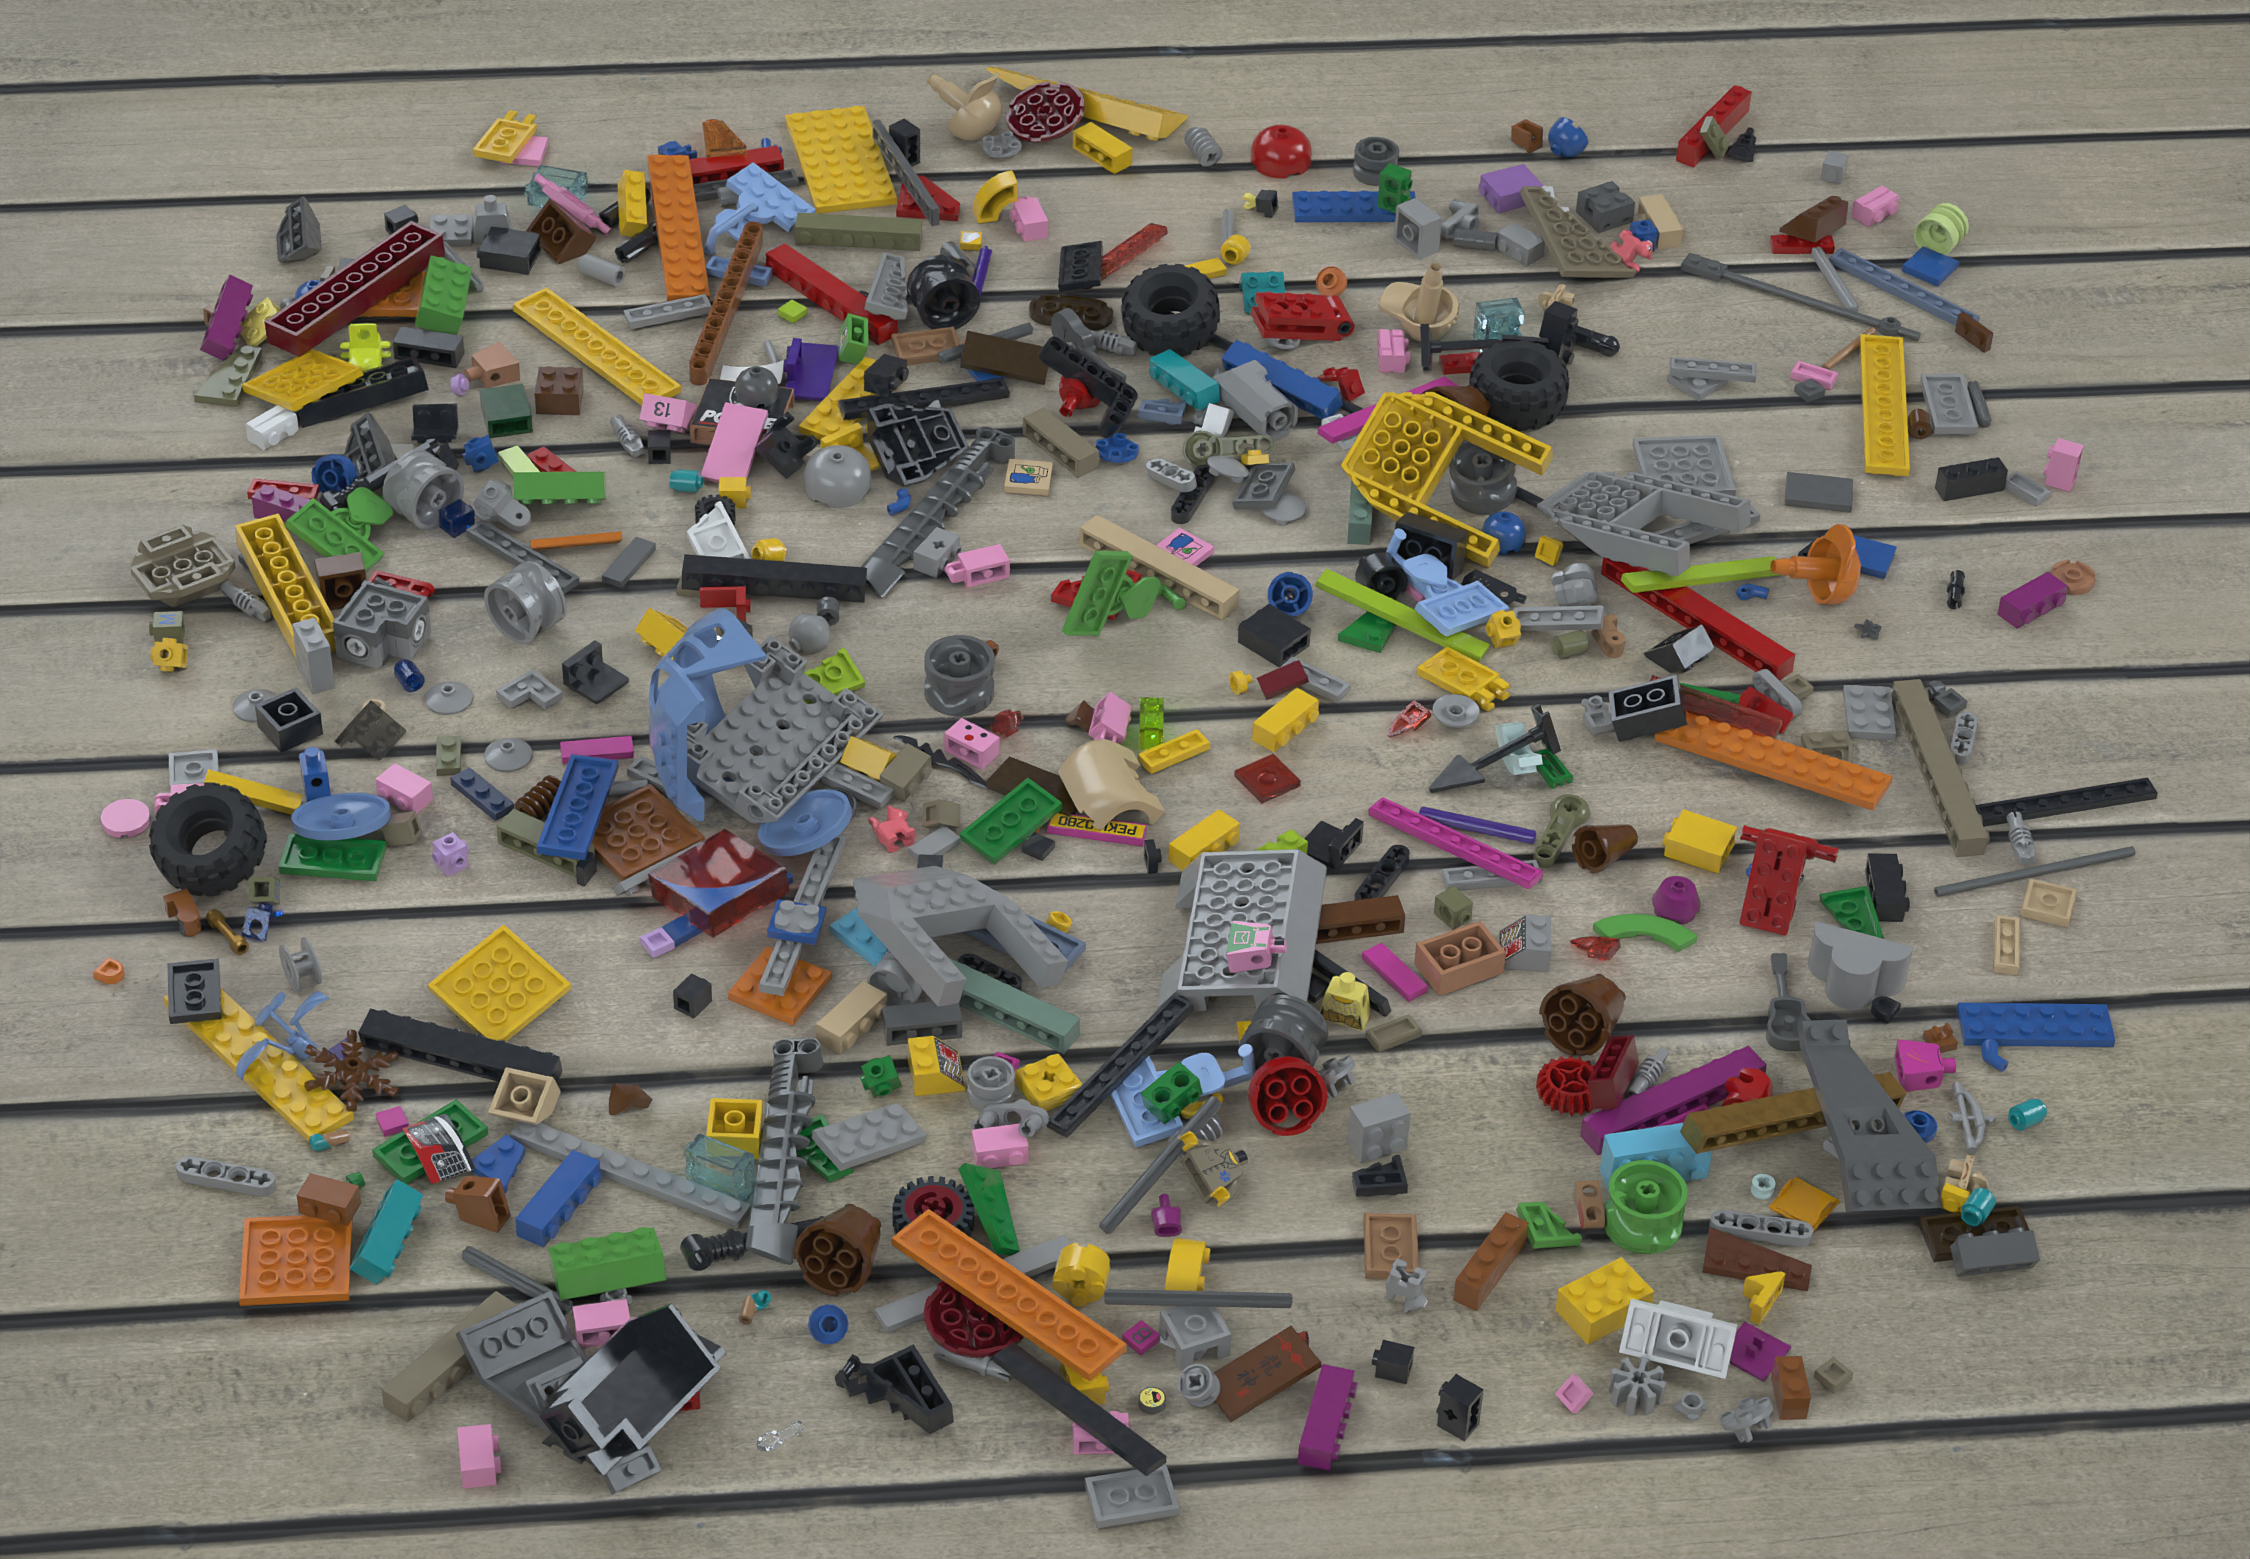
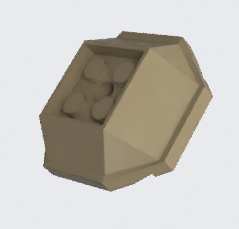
M183 524L140 540L138 551L130 567L131 575L151 600L158 599L173 608L219 591L222 583L225 582L226 578L236 568L234 559L215 536L201 531H194L191 527Z

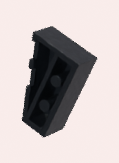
M1554 301L1544 313L1539 337L1549 338V343L1541 345L1557 353L1559 359L1561 358L1567 366L1571 365L1575 355L1573 353V346L1577 339L1575 329L1579 322L1577 318L1578 309Z
M914 1344L865 1367L867 1385L927 1433L931 1434L954 1423L953 1408L950 1400Z

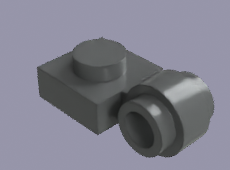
M1934 680L1924 687L1928 690L1929 700L1934 701L1933 704L1949 717L1967 707L1968 701L1952 688L1946 691L1941 681Z

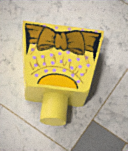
M1350 972L1342 973L1340 977H1333L1319 1012L1325 1021L1363 1031L1371 1015L1368 986L1356 982L1354 974Z

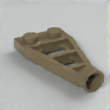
M1847 730L1801 734L1803 748L1822 754L1841 753L1842 760L1853 763V744Z

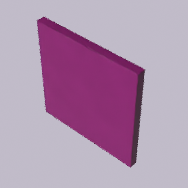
M1744 1322L1736 1331L1729 1363L1764 1382L1772 1373L1775 1357L1785 1356L1791 1349V1346Z

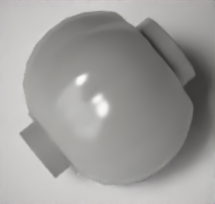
M810 613L796 616L792 620L788 632L790 638L789 645L795 652L801 651L806 654H816L826 649L830 639V626L822 616Z

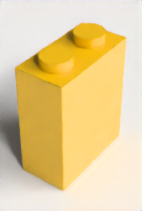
M1683 809L1678 818L1674 817L1671 831L1666 832L1662 842V845L1665 846L1664 856L1719 874L1735 845L1737 826Z

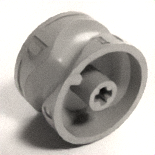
M423 449L412 450L401 456L390 468L383 484L384 501L394 511L405 516L410 522L424 530L435 529L446 523L457 511L464 494V481L461 474L454 469L446 467L443 461Z
M524 561L513 568L509 574L490 584L484 593L485 607L492 622L504 636L518 644L530 643L537 634L539 627L547 631L561 621L567 612L566 598L556 579L544 567L531 561Z

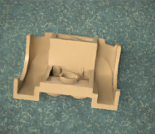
M1101 739L1082 744L1062 762L1061 768L1058 770L1080 814L1085 812L1094 821L1092 826L1099 830H1102L1109 821L1123 811L1141 810L1148 815V821L1152 825L1165 813L1158 797L1147 792L1140 784L1139 776L1135 772L1140 764L1133 751L1113 741Z

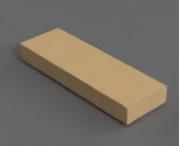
M1995 915L1993 972L2018 975L2020 969V918Z

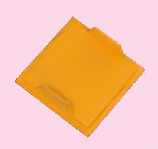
M1795 1176L1793 1180L1790 1179L1783 1186L1780 1194L1768 1208L1787 1219L1809 1223L1814 1232L1840 1203V1200Z

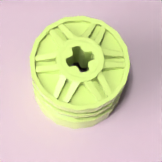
M1940 203L1915 226V242L1919 249L1924 246L1943 255H1948L1968 234V219L1957 206L1950 203Z

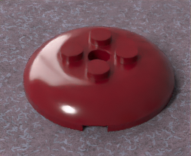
M1047 81L1032 85L1017 94L1010 102V108L1005 117L1009 130L1019 139L1033 143L1050 142L1067 135L1078 125L1084 114L1085 102L1083 95L1075 86L1066 82L1050 84Z
M944 1281L940 1282L937 1285V1289L926 1299L924 1322L927 1331L939 1346L953 1354L968 1358L993 1357L994 1354L1013 1342L1018 1345L1024 1338L1023 1335Z

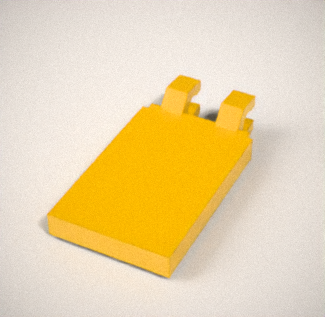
M510 110L504 119L497 118L473 148V156L511 164L536 133L537 124L533 123L537 119L536 115L528 114L521 123L515 119L518 111Z
M1448 646L1417 667V675L1452 694L1471 698L1478 704L1479 708L1488 712L1495 708V704L1490 702L1494 698L1504 701L1510 697V693L1505 692L1510 688V684L1501 679L1499 673Z

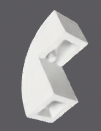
M1209 403L1202 428L1195 427L1194 432L1202 430L1219 437H1225L1235 411Z

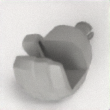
M1575 563L1567 566L1564 571L1553 573L1552 585L1555 587L1559 606H1589L1597 600L1596 577L1593 569L1588 565Z

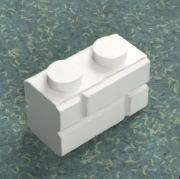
M279 405L245 424L248 441L257 445L263 451L298 431L296 413Z

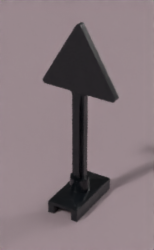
M1420 324L1421 364L1423 371H1432L1433 353H1441V351L1488 349L1491 345L1501 344L1509 340H1525L1534 344L1549 343V338L1505 334L1502 335V340L1482 339L1441 342V340H1432L1429 324Z
M1538 703L1531 707L1536 727L1528 730V733L1488 753L1473 763H1468L1461 755H1457L1429 787L1430 793L1484 783L1485 778L1478 772L1479 769L1500 760L1532 742L1536 743L1541 740L1542 745L1553 755L1560 752L1561 748L1550 713L1548 711L1543 713L1542 707Z

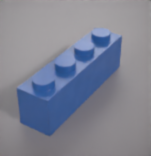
M572 1150L515 1218L517 1236L543 1248L550 1239H554L560 1227L571 1219L574 1210L579 1204L582 1205L589 1192L599 1185L602 1179L600 1161Z

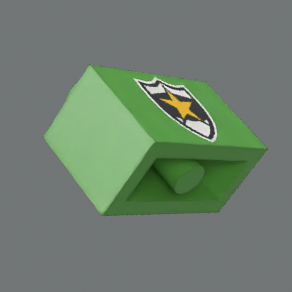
M848 313L839 331V360L858 365L868 349V319Z

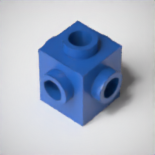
M1651 220L1631 222L1630 232L1633 233V236L1640 241H1651L1653 244L1652 250L1655 252L1659 233Z
M489 435L481 438H472L464 444L466 452L462 453L467 466H472L474 472L487 470L491 465L499 462Z

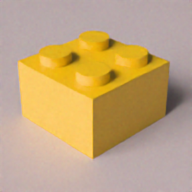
M710 1098L706 1133L707 1158L759 1159L763 1129V1100Z

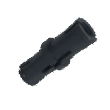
M1956 570V573L1954 571L1951 572L1950 583L1947 586V606L1954 610L1956 605L1958 609L1961 607L1962 596L1965 593V574L1961 570Z

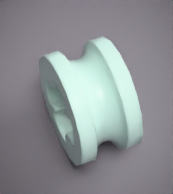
M1767 1174L1754 1176L1751 1186L1752 1195L1761 1200L1770 1199L1774 1195L1776 1184L1774 1178Z

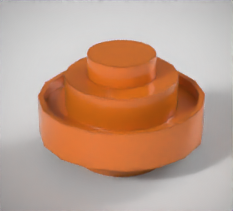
M1328 266L1322 269L1316 278L1318 291L1326 297L1341 295L1347 286L1345 273L1335 266Z

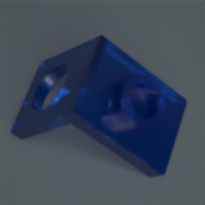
M259 903L258 906L247 907L242 936L263 942L266 941L270 918L282 916L283 911L273 909L274 905ZM255 919L262 923V931L259 934H254L250 930V923Z

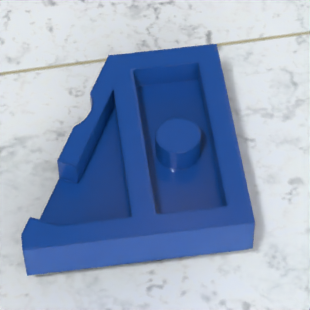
M506 1134L472 1159L475 1169L471 1171L479 1177L500 1179L504 1193H507L508 1183L511 1177L515 1176L517 1166L525 1156V1147Z

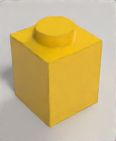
M719 477L720 498L727 496V500H733L735 508H746L747 499H751V486H746V477Z

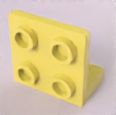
M268 297L247 314L243 323L240 322L239 326L242 327L241 335L248 346L257 347L267 338L264 321L281 310Z

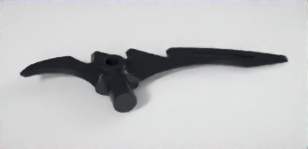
M903 735L893 737L895 740L905 744L908 743L930 755L931 764L949 767L962 774L969 782L988 789L986 788V781L974 770L955 757L947 760L941 749L933 752L929 743L918 746L917 739Z

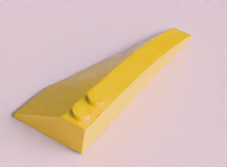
M987 66L986 68L993 75L997 72L999 74L998 78L1022 91L1042 82L1058 83L1051 80H1038V77L1021 75L1019 72L999 67ZM1076 87L1083 95L1085 102L1083 117L1127 129L1131 135L1140 136L1142 133L1147 135V139L1158 141L1159 138H1167L1188 117L1186 114L1153 105L1136 103V101L1121 98L1117 99L1116 96L1099 94L1096 91Z

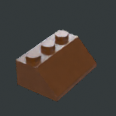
M1829 196V198L1802 212L1780 227L1779 232L1817 242L1846 225L1848 201L1841 200L1839 196Z
M549 198L526 230V232L540 234L541 247L558 264L585 255L597 239L579 219L551 198Z

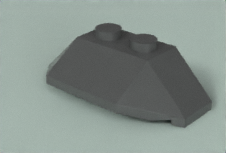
M302 196L286 207V215L282 219L276 234L277 257L280 263L305 260L310 256L316 255L322 249L320 223L306 198Z
M367 412L351 424V434L347 440L344 456L355 464L358 478H366L396 460L388 437L371 413Z

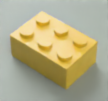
M1620 1257L1559 1288L1555 1311L1589 1345L1625 1326L1631 1298L1653 1304L1655 1291Z

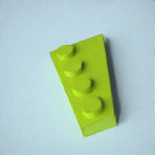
M845 647L838 650V653L833 657L824 659L816 668H811L804 673L836 696L845 688L853 692L865 687V680ZM803 700L807 704H814L810 700Z

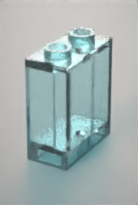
M540 165L537 171L532 174L530 183L526 184L524 194L527 196L528 205L543 207L550 197L542 191L543 187L534 181L535 176L539 173L557 186H563L568 189V191L582 201L588 191L587 173Z
M699 1133L692 1142L686 1145L684 1156L686 1157L685 1174H687V1180L744 1202L748 1201L754 1192L755 1186L754 1154ZM706 1161L731 1170L732 1177L706 1167Z

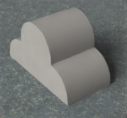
M1816 921L1808 958V968L1816 978L1826 982L1825 993L1833 1004L1844 1009L1858 1010L1869 1006L1875 995L1892 996L1903 990L1907 981L1913 946Z

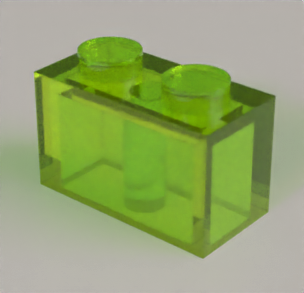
M1140 697L1139 750H1148L1163 743L1164 698Z

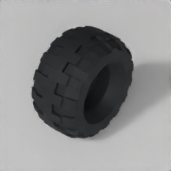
M1161 264L1159 267H1150L1144 270L1143 274L1140 276L1136 275L1131 280L1122 296L1121 313L1127 337L1135 341L1140 350H1146L1153 356L1169 349L1182 356L1191 354V351L1201 349L1207 341L1212 339L1217 330V323H1220L1219 298L1217 290L1214 289V284L1205 274L1200 273L1198 269L1185 267L1184 264ZM1167 312H1180L1171 315H1162L1163 313Z
M1509 340L1501 344L1491 345L1488 347V350L1485 349L1474 361V366L1471 367L1469 385L1478 389L1485 399L1490 402L1488 418L1517 431H1526V429L1535 430L1542 428L1545 424L1549 425L1564 410L1568 398L1569 377L1564 361L1561 358L1559 359V355L1553 350H1548L1546 346L1539 343L1534 344L1525 340Z
M205 782L204 786L194 784L186 787L185 791L179 794L176 792L170 796L169 802L165 806L161 805L156 812L155 817L157 820L152 822L149 832L151 842L149 845L150 853L161 874L176 889L180 888L183 890L187 888L191 895L202 896L203 893L207 896H217L221 894V891L227 889L232 891L238 888L240 882L244 879L248 881L249 877L254 874V867L260 866L265 853L263 849H265V844L267 843L265 824L252 801L246 795L241 794L238 789L225 784L221 786L215 782ZM213 831H228L225 842L217 849L204 855L192 854L193 847L204 835Z

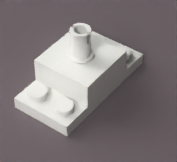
M1631 1298L1619 1353L1639 1358L1644 1357L1651 1361L1726 1379L1738 1325L1713 1319V1313L1662 1300L1656 1305Z

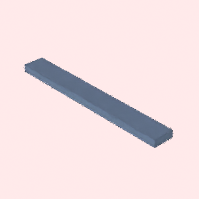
M1840 248L1829 257L1832 265L1955 326L1958 314L1963 312L1979 322L1980 316L1843 248Z

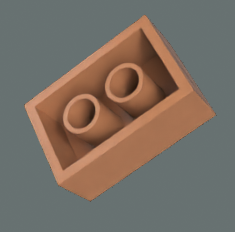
M1478 921L1416 943L1414 965L1438 996L1503 974L1506 952L1485 925Z

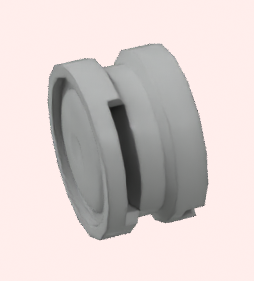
M1203 1364L1187 1366L1183 1370L1181 1378L1178 1377L1177 1381L1178 1391L1195 1407L1210 1405L1220 1393L1219 1379Z

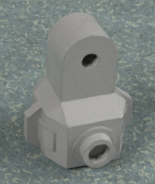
M503 480L488 481L477 494L474 507L475 516L479 519L490 522L500 521L517 533L525 532L530 528V511L512 498L511 486Z

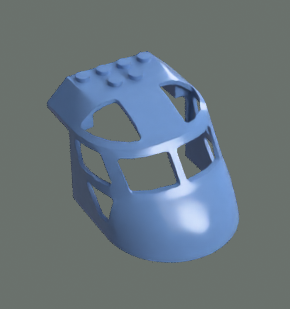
M725 608L709 612L687 629L684 636L658 662L652 673L649 690V738L658 776L666 790L667 797L672 799L679 809L699 822L704 821L705 801L698 791L704 789L687 778V725L704 721L708 724L706 736L726 717L717 695L712 674L767 659V655L740 621ZM715 627H720L724 632L718 643L717 633L713 629ZM660 669H663L670 676L658 688ZM728 777L723 778V780L726 782H733V780Z

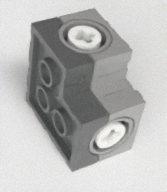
M366 580L352 596L351 601L342 609L338 618L336 617L333 621L337 658L376 669L382 666L383 661L389 655L411 661L431 633L428 597L415 595L400 589H393L381 584H374Z

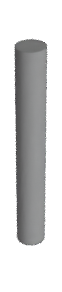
M766 340L763 345L771 364L780 362L772 342ZM784 372L782 374L780 385H785L787 383V378Z

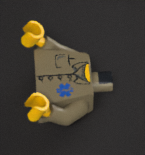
M1191 1131L1178 1137L1185 1144L1182 1147L1183 1151L1190 1150L1181 1160V1163L1204 1203L1206 1204L1216 1198L1219 1202L1217 1206L1220 1207L1225 1202L1232 1200L1240 1186L1239 1178L1243 1175L1241 1166L1248 1163L1245 1151L1240 1149L1232 1153L1227 1143L1217 1144L1215 1141L1198 1139Z

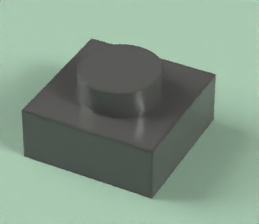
M1812 378L1796 384L1794 392L1807 403L1825 395V389Z

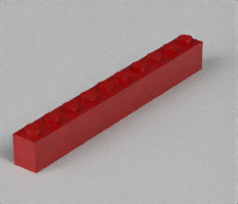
M1603 557L1601 575L1687 629L1702 624L1715 647L1753 671L1758 672L1767 669L1779 681L1793 672L1796 654L1689 587L1632 593L1621 581L1622 574L1649 571V569L1641 566H1631L1629 563L1621 561H1611L1609 558Z

